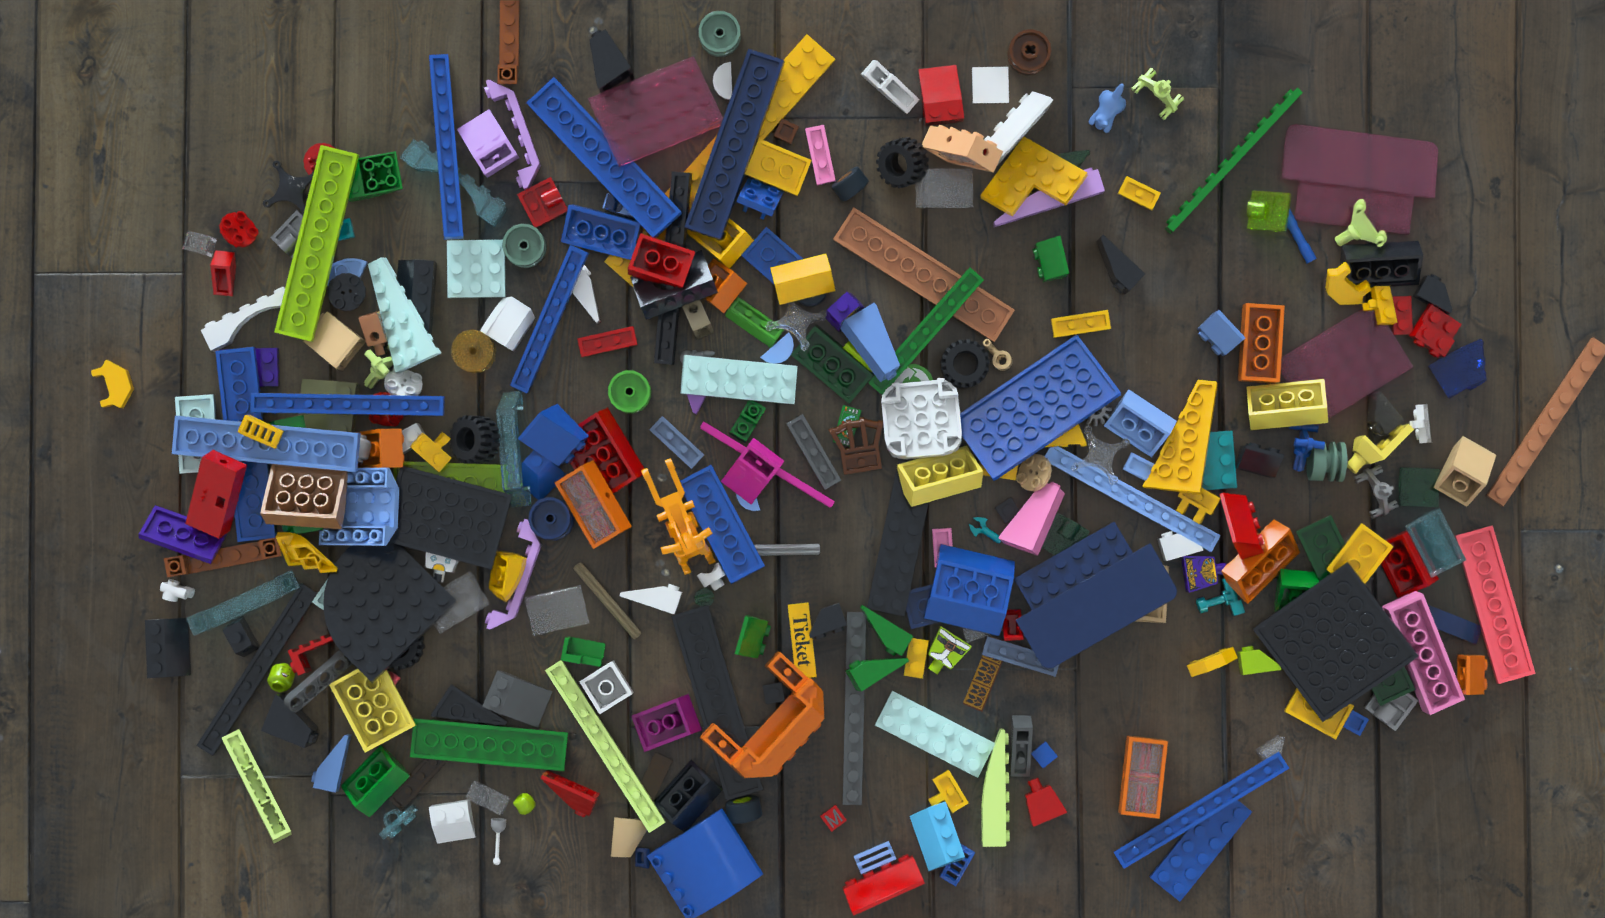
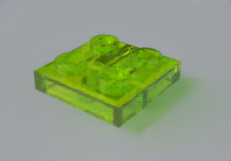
M1252 190L1251 200H1249L1247 205V228L1250 230L1286 232L1291 194Z

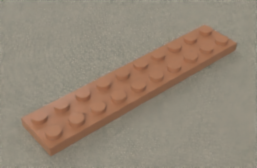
M854 207L833 241L934 305H937L961 278V275ZM977 287L955 312L953 317L990 341L995 342L1015 310L985 290Z

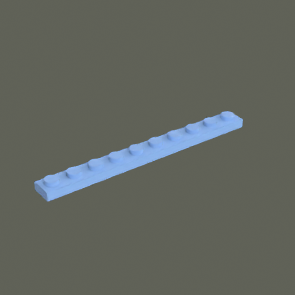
M1059 446L1049 447L1044 456L1048 458L1052 466L1174 533L1195 542L1209 552L1213 551L1221 536Z

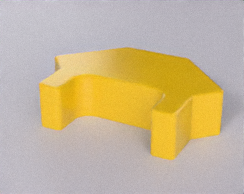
M1346 262L1336 269H1327L1325 286L1327 294L1339 305L1362 304L1363 296L1371 291L1370 284L1367 280L1358 285L1351 282L1346 277L1351 273L1349 264Z
M105 360L101 368L91 371L93 377L104 376L109 391V397L100 401L101 407L106 408L115 405L119 408H124L134 390L129 371L109 360Z
M1234 647L1224 648L1215 654L1190 662L1187 667L1191 677L1227 665L1238 657Z

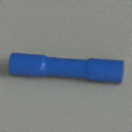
M1290 208L1279 213L1296 241L1306 264L1317 259L1298 227V223Z

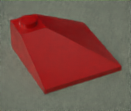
M549 770L542 774L541 779L570 808L575 810V814L581 817L591 815L600 793Z

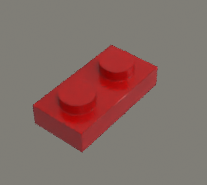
M1394 296L1392 298L1397 323L1392 325V335H1410L1413 330L1411 296Z

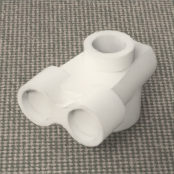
M169 579L168 582H162L160 586V591L163 592L162 599L177 602L178 598L185 600L192 598L195 594V589L181 586L179 581Z

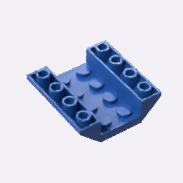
M940 544L936 560V572L924 619L999 636L1010 599L1015 561Z

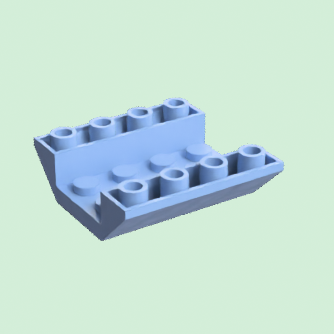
M358 468L357 472L348 471L346 506L342 528H324L319 530V545L386 546L398 528L399 487L390 468Z

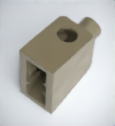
M700 300L682 306L697 340L714 333Z

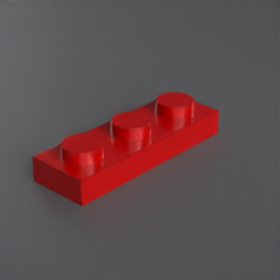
M634 326L577 338L582 358L638 345Z

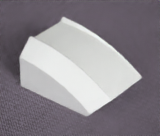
M502 298L480 331L514 352L535 317L531 308L515 298Z

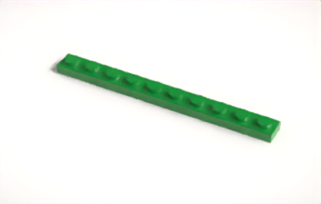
M1298 87L1294 91L1290 89L1282 97L1284 102L1281 105L1277 103L1270 110L1272 113L1268 119L1264 117L1257 124L1259 128L1255 133L1251 131L1244 138L1246 142L1242 147L1239 144L1231 152L1233 156L1229 161L1225 158L1218 166L1220 170L1216 174L1212 172L1205 180L1207 184L1203 188L1199 186L1192 194L1194 198L1190 202L1186 200L1179 208L1181 212L1177 216L1173 214L1167 220L1168 226L1165 230L1171 234L1295 102L1303 93Z

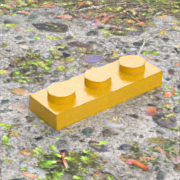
M1108 310L1051 319L1054 338L1111 329Z

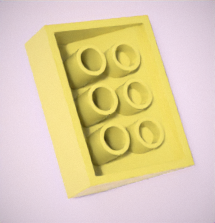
M356 669L329 685L364 752H368L416 726L387 670L373 683Z

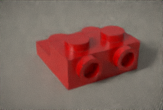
M1428 304L1409 337L1414 339L1413 343L1417 346L1427 348L1430 355L1436 358L1439 356L1445 357L1455 342L1453 338L1462 324L1433 304Z

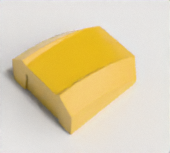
M497 551L489 581V589L497 598L507 602L512 596L524 573L527 558L513 552Z

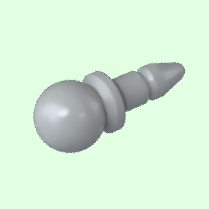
M686 350L681 353L680 361L683 364L684 355L711 357L715 352L708 350L701 352L692 350L691 352Z

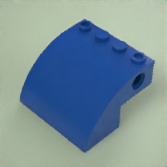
M723 809L695 823L684 833L664 843L647 855V858L685 918H696L763 875V872Z

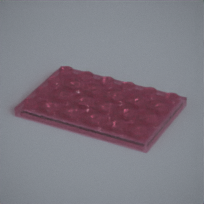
M694 56L588 98L589 104L619 167L721 126L723 120L722 114Z
M1363 308L1281 358V373L1287 383L1324 379L1328 419L1413 368L1389 326L1377 325L1375 311H1363Z

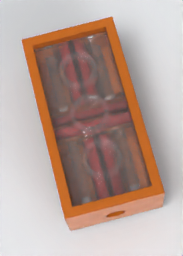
M594 460L580 466L555 482L593 549L632 527Z
M1126 736L1118 810L1120 814L1160 819L1168 741Z

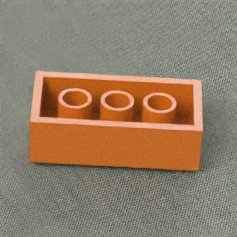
M1254 303L1242 305L1241 333L1245 336V339L1240 343L1238 381L1280 383L1284 305Z

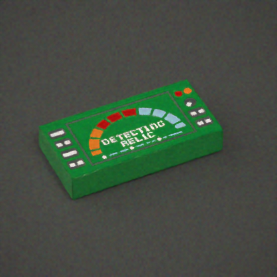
M843 405L837 426L848 419H851V421L859 420L862 410ZM852 428L853 438L855 435L856 428ZM845 430L837 436L844 446L850 447L848 432Z

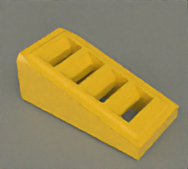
M251 415L244 416L238 429V433L274 449L277 448L284 432ZM260 425L257 434H254L257 426ZM267 428V432L264 438H262L263 432ZM272 431H274L275 434L272 438V441L270 442L268 440L271 436Z

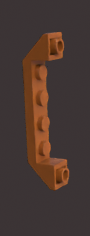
M500 0V46L497 84H517L520 0Z
M275 537L220 548L212 564L187 555L164 558L168 578L280 557L282 554Z

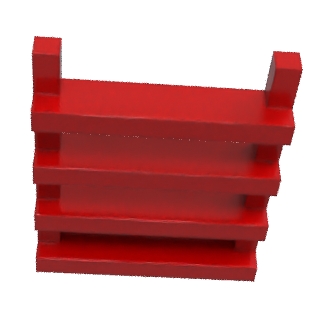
M323 635L320 639L311 640L307 644L298 646L299 648L288 650L292 660L290 665L293 672L297 673L298 676L311 672L312 669L305 653L332 642L331 635Z

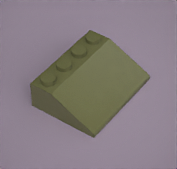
M302 379L301 394L359 395L360 384ZM298 415H304L306 428L355 433L357 415Z

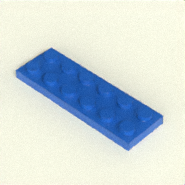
M712 465L681 480L680 482L685 491L684 496L687 502L693 501L695 507L692 508V511L702 530L704 531L709 527L713 533L707 537V540L730 583L733 584L765 567Z
M1237 800L1187 830L1149 877L1180 902L1252 811Z

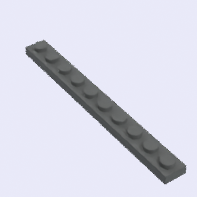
M847 612L846 670L850 668V663L856 660H865L866 617L863 612ZM846 672L842 804L862 805L864 690L862 692L856 691Z

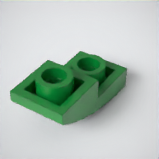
M749 400L729 434L746 443L766 408L753 400Z

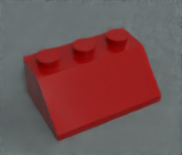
M1220 493L1232 542L1240 558L1243 560L1264 553L1262 546L1265 545L1263 535L1258 533V529L1261 527L1258 518H1254L1253 515L1256 512L1253 501L1249 502L1246 495Z
M1414 527L1385 540L1394 547L1382 561L1381 565L1397 598L1426 588L1439 580Z

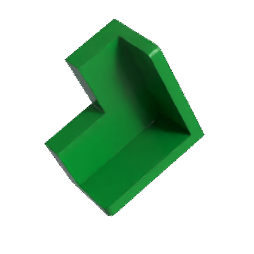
M570 636L565 637L561 661L601 667L606 644Z

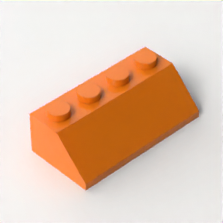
M1275 519L1259 533L1263 535L1265 545L1262 546L1264 553L1243 560L1238 554L1221 571L1229 586L1247 604L1279 574L1280 569H1284L1300 553L1291 529Z

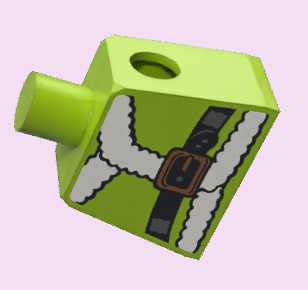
M940 626L928 652V655L934 658L928 669L937 675L944 665L952 669L972 646Z

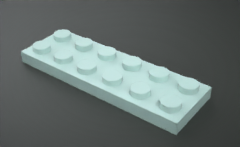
M684 355L680 394L794 404L798 366Z
M894 691L891 692L875 723V726L977 778L995 744Z

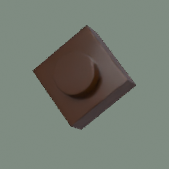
M781 119L774 137L791 145L799 126Z

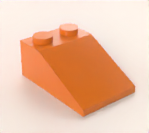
M375 429L355 432L367 436L366 440L370 441L372 445L369 459L363 461V463H358V468L403 467L404 454L402 444L404 436L402 429Z

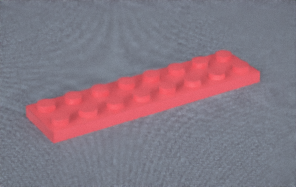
M1493 525L1455 535L1454 538L1496 683L1501 684L1536 674Z

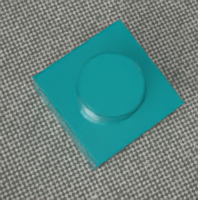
M351 218L343 219L338 241L355 238Z

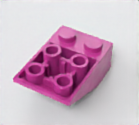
M753 438L721 482L752 504L781 467L784 460Z

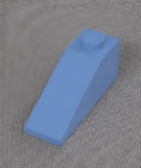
M352 734L344 735L317 768V771L313 772L311 780L314 783L313 788L335 793L339 791Z

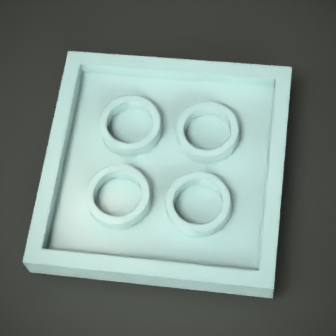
M447 240L448 298L506 297L503 240Z

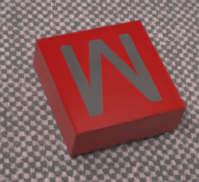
M836 804L820 815L831 832L847 821Z

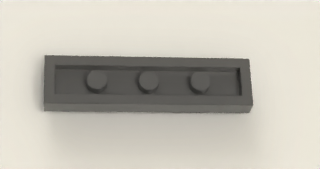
M802 414L786 423L824 490L841 481L804 415Z

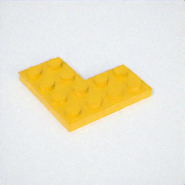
M1024 136L980 196L981 199L1013 217L1034 187L1062 204L1067 205L1088 174Z

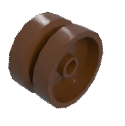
M1033 29L1023 30L1015 35L1009 45L1007 52L1008 62L1012 69L1019 74L1026 76L1035 75L1047 65L1051 55V45L1048 38L1040 31Z

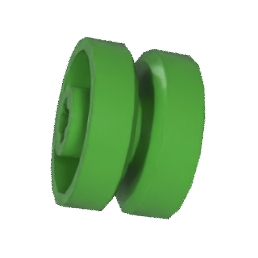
M625 370L617 373L611 379L608 386V396L611 403L619 411L637 413L649 404L651 387L648 380L642 374L633 370ZM628 388H631L633 390L632 395L626 394Z

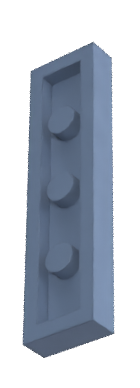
M988 636L986 637L981 654L1056 677L1059 667L1057 665L1051 669L1044 668L1032 649Z

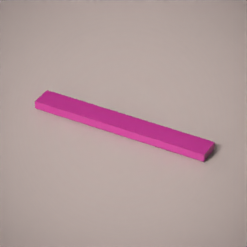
M704 421L700 426L701 430L742 454L745 450V446ZM781 468L775 473L778 477L829 508L833 506L835 501Z

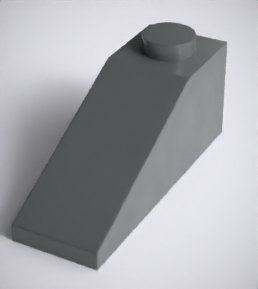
M1012 715L1011 777H1030L1033 734L1032 718L1030 715Z

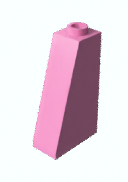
M1050 482L1041 490L1035 491L1000 534L999 539L1005 545L1038 556L1065 495L1060 489L1061 486Z

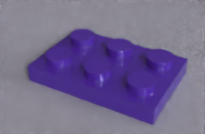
M255 348L260 387H278L279 348Z

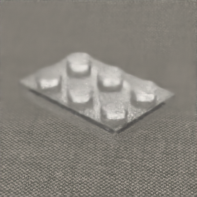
M973 169L925 170L926 176L922 177V180L915 184L916 208H973Z
M471 571L443 587L457 603L434 625L441 634L490 605Z

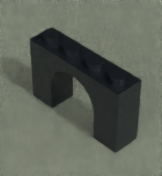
M702 250L695 252L689 269V275L683 288L677 287L670 290H661L656 288L653 282L633 276L630 277L646 320L718 293Z

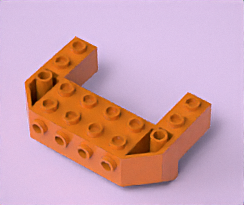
M776 652L764 667L792 693L742 748L738 746L714 723L699 737L744 778L776 776L782 770V765L793 758L799 746L802 747L808 741V736L812 732H816L824 720L822 689L781 652Z

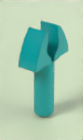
M982 517L973 518L982 527L976 529L969 524V528L975 537L978 533H983L999 544L1001 542L999 535L986 527L988 519Z

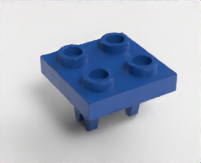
M748 177L736 202L744 205L743 212H747L749 207L762 212L760 219L764 220L766 214L769 216L774 214L784 192L774 186L766 185L759 180Z

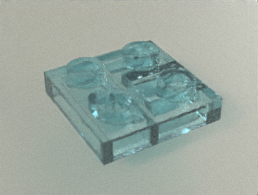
M413 804L403 813L397 809L388 811L383 818L386 828L379 835L383 839L387 837L392 839L402 830L400 827L402 824L406 826L417 817L415 815L418 811L417 807ZM392 813L396 814L398 818L390 822L389 815Z

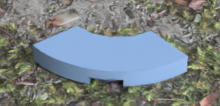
M347 258L333 263L327 286H329V282L335 276L342 273H351L361 279L368 262L361 259Z

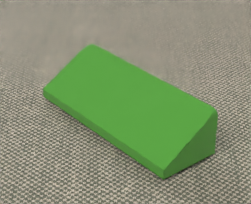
M739 297L736 298L725 314L728 319L770 348L773 347L785 330Z

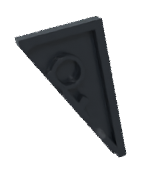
M453 684L450 685L431 714L432 717L494 725H506L508 722L492 710L482 707L483 704Z

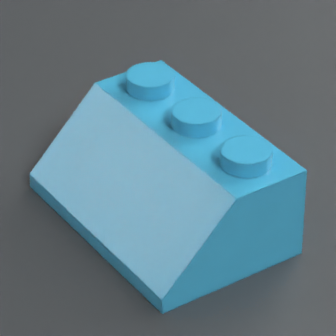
M946 802L928 807L910 816L928 871L965 859Z

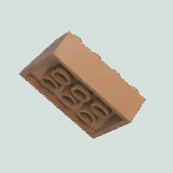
M272 464L260 512L266 524L341 529L345 515L348 471Z

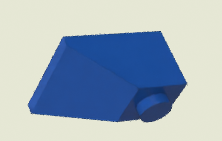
M533 450L512 477L537 500H540L551 492L556 486L555 482L563 478L566 473L556 464Z

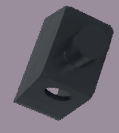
M244 616L224 627L223 633L236 655L245 657L259 649L260 645Z

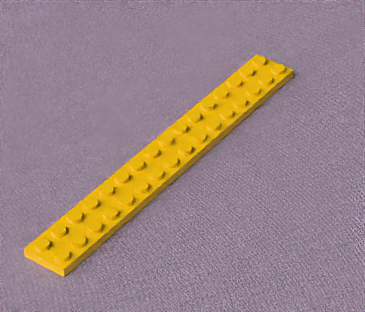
M808 34L784 59L785 63L758 139L765 140L781 119L785 118L835 61V58ZM717 135L684 171L685 173H692L689 212ZM670 188L665 193V195L668 198L670 195ZM643 228L642 234H645V235H647V236L652 237V236ZM666 229L656 239L665 241ZM609 255L604 262L633 287L630 279L631 275H628V266L631 260Z

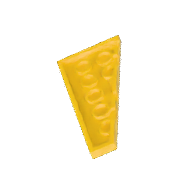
M1197 380L1188 398V402L1183 411H1181L1175 427H1173L1160 451V455L1155 465H1153L1148 479L1145 480L1143 488L1201 494L1218 386L1216 381Z

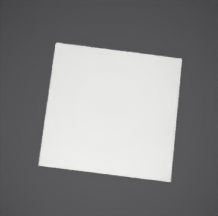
M972 67L973 103H1009L1008 67Z

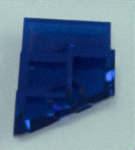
M1482 339L1467 344L1429 365V368L1449 399L1466 388L1471 391L1487 381L1483 349L1484 341Z

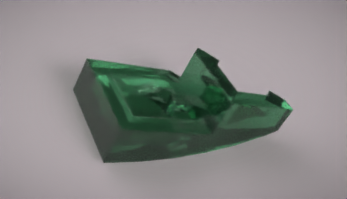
M1090 150L1056 155L1080 168L1085 158L1090 155Z

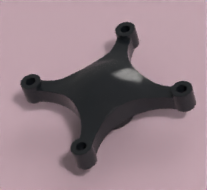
M274 161L273 167L279 173V187L272 198L263 201V206L270 208L277 202L288 201L297 205L302 211L303 216L305 210L304 194L307 186L312 182L314 171L306 177H294L283 169L281 162Z

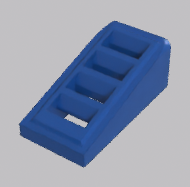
M961 844L962 850L968 854V857L962 860L964 864L962 865L959 862L952 863L960 868L959 872L950 867L951 864L944 866L939 874V877L954 886H957L975 854L973 850ZM947 871L952 872L956 875V877L953 878L950 875L946 874Z

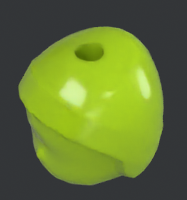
M522 793L514 800L513 805L520 814L526 815L535 808L536 803L531 795Z

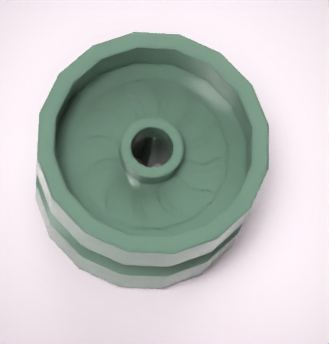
M714 11L707 14L701 20L699 40L703 49L712 56L726 57L738 48L741 41V31L737 19L732 14L725 11ZM719 31L723 32V35L718 36L716 34H719Z
M521 223L514 225L506 232L503 237L502 248L505 256L512 264L520 268H531L543 260L546 255L547 244L544 236L537 228L530 224ZM526 242L527 247L522 249L521 246H524L523 243Z

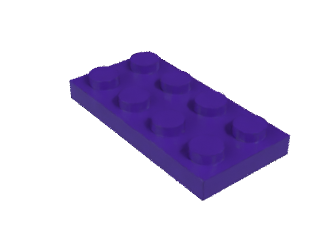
M155 505L139 532V539L212 564L227 534L218 539L185 524L187 516Z

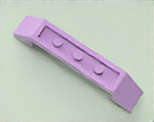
M487 80V87H484L487 97H491L494 102L508 97L505 100L509 111H513L514 117L511 118L515 129L519 128L521 134L518 136L521 147L525 146L527 153L524 156L527 164L532 165L518 170L519 176L516 177L519 187H523L526 190L532 186L541 167L514 91L491 80Z
M524 519L523 522L520 521L517 528L518 537L532 542V545H528L525 556L528 557L524 573L514 591L513 600L509 599L506 607V610L509 611L508 614L498 610H493L492 613L489 612L485 623L488 624L487 629H493L516 618L542 545L538 536L531 530L528 519Z

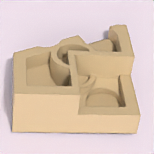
M614 818L611 857L632 856L647 831L640 819Z

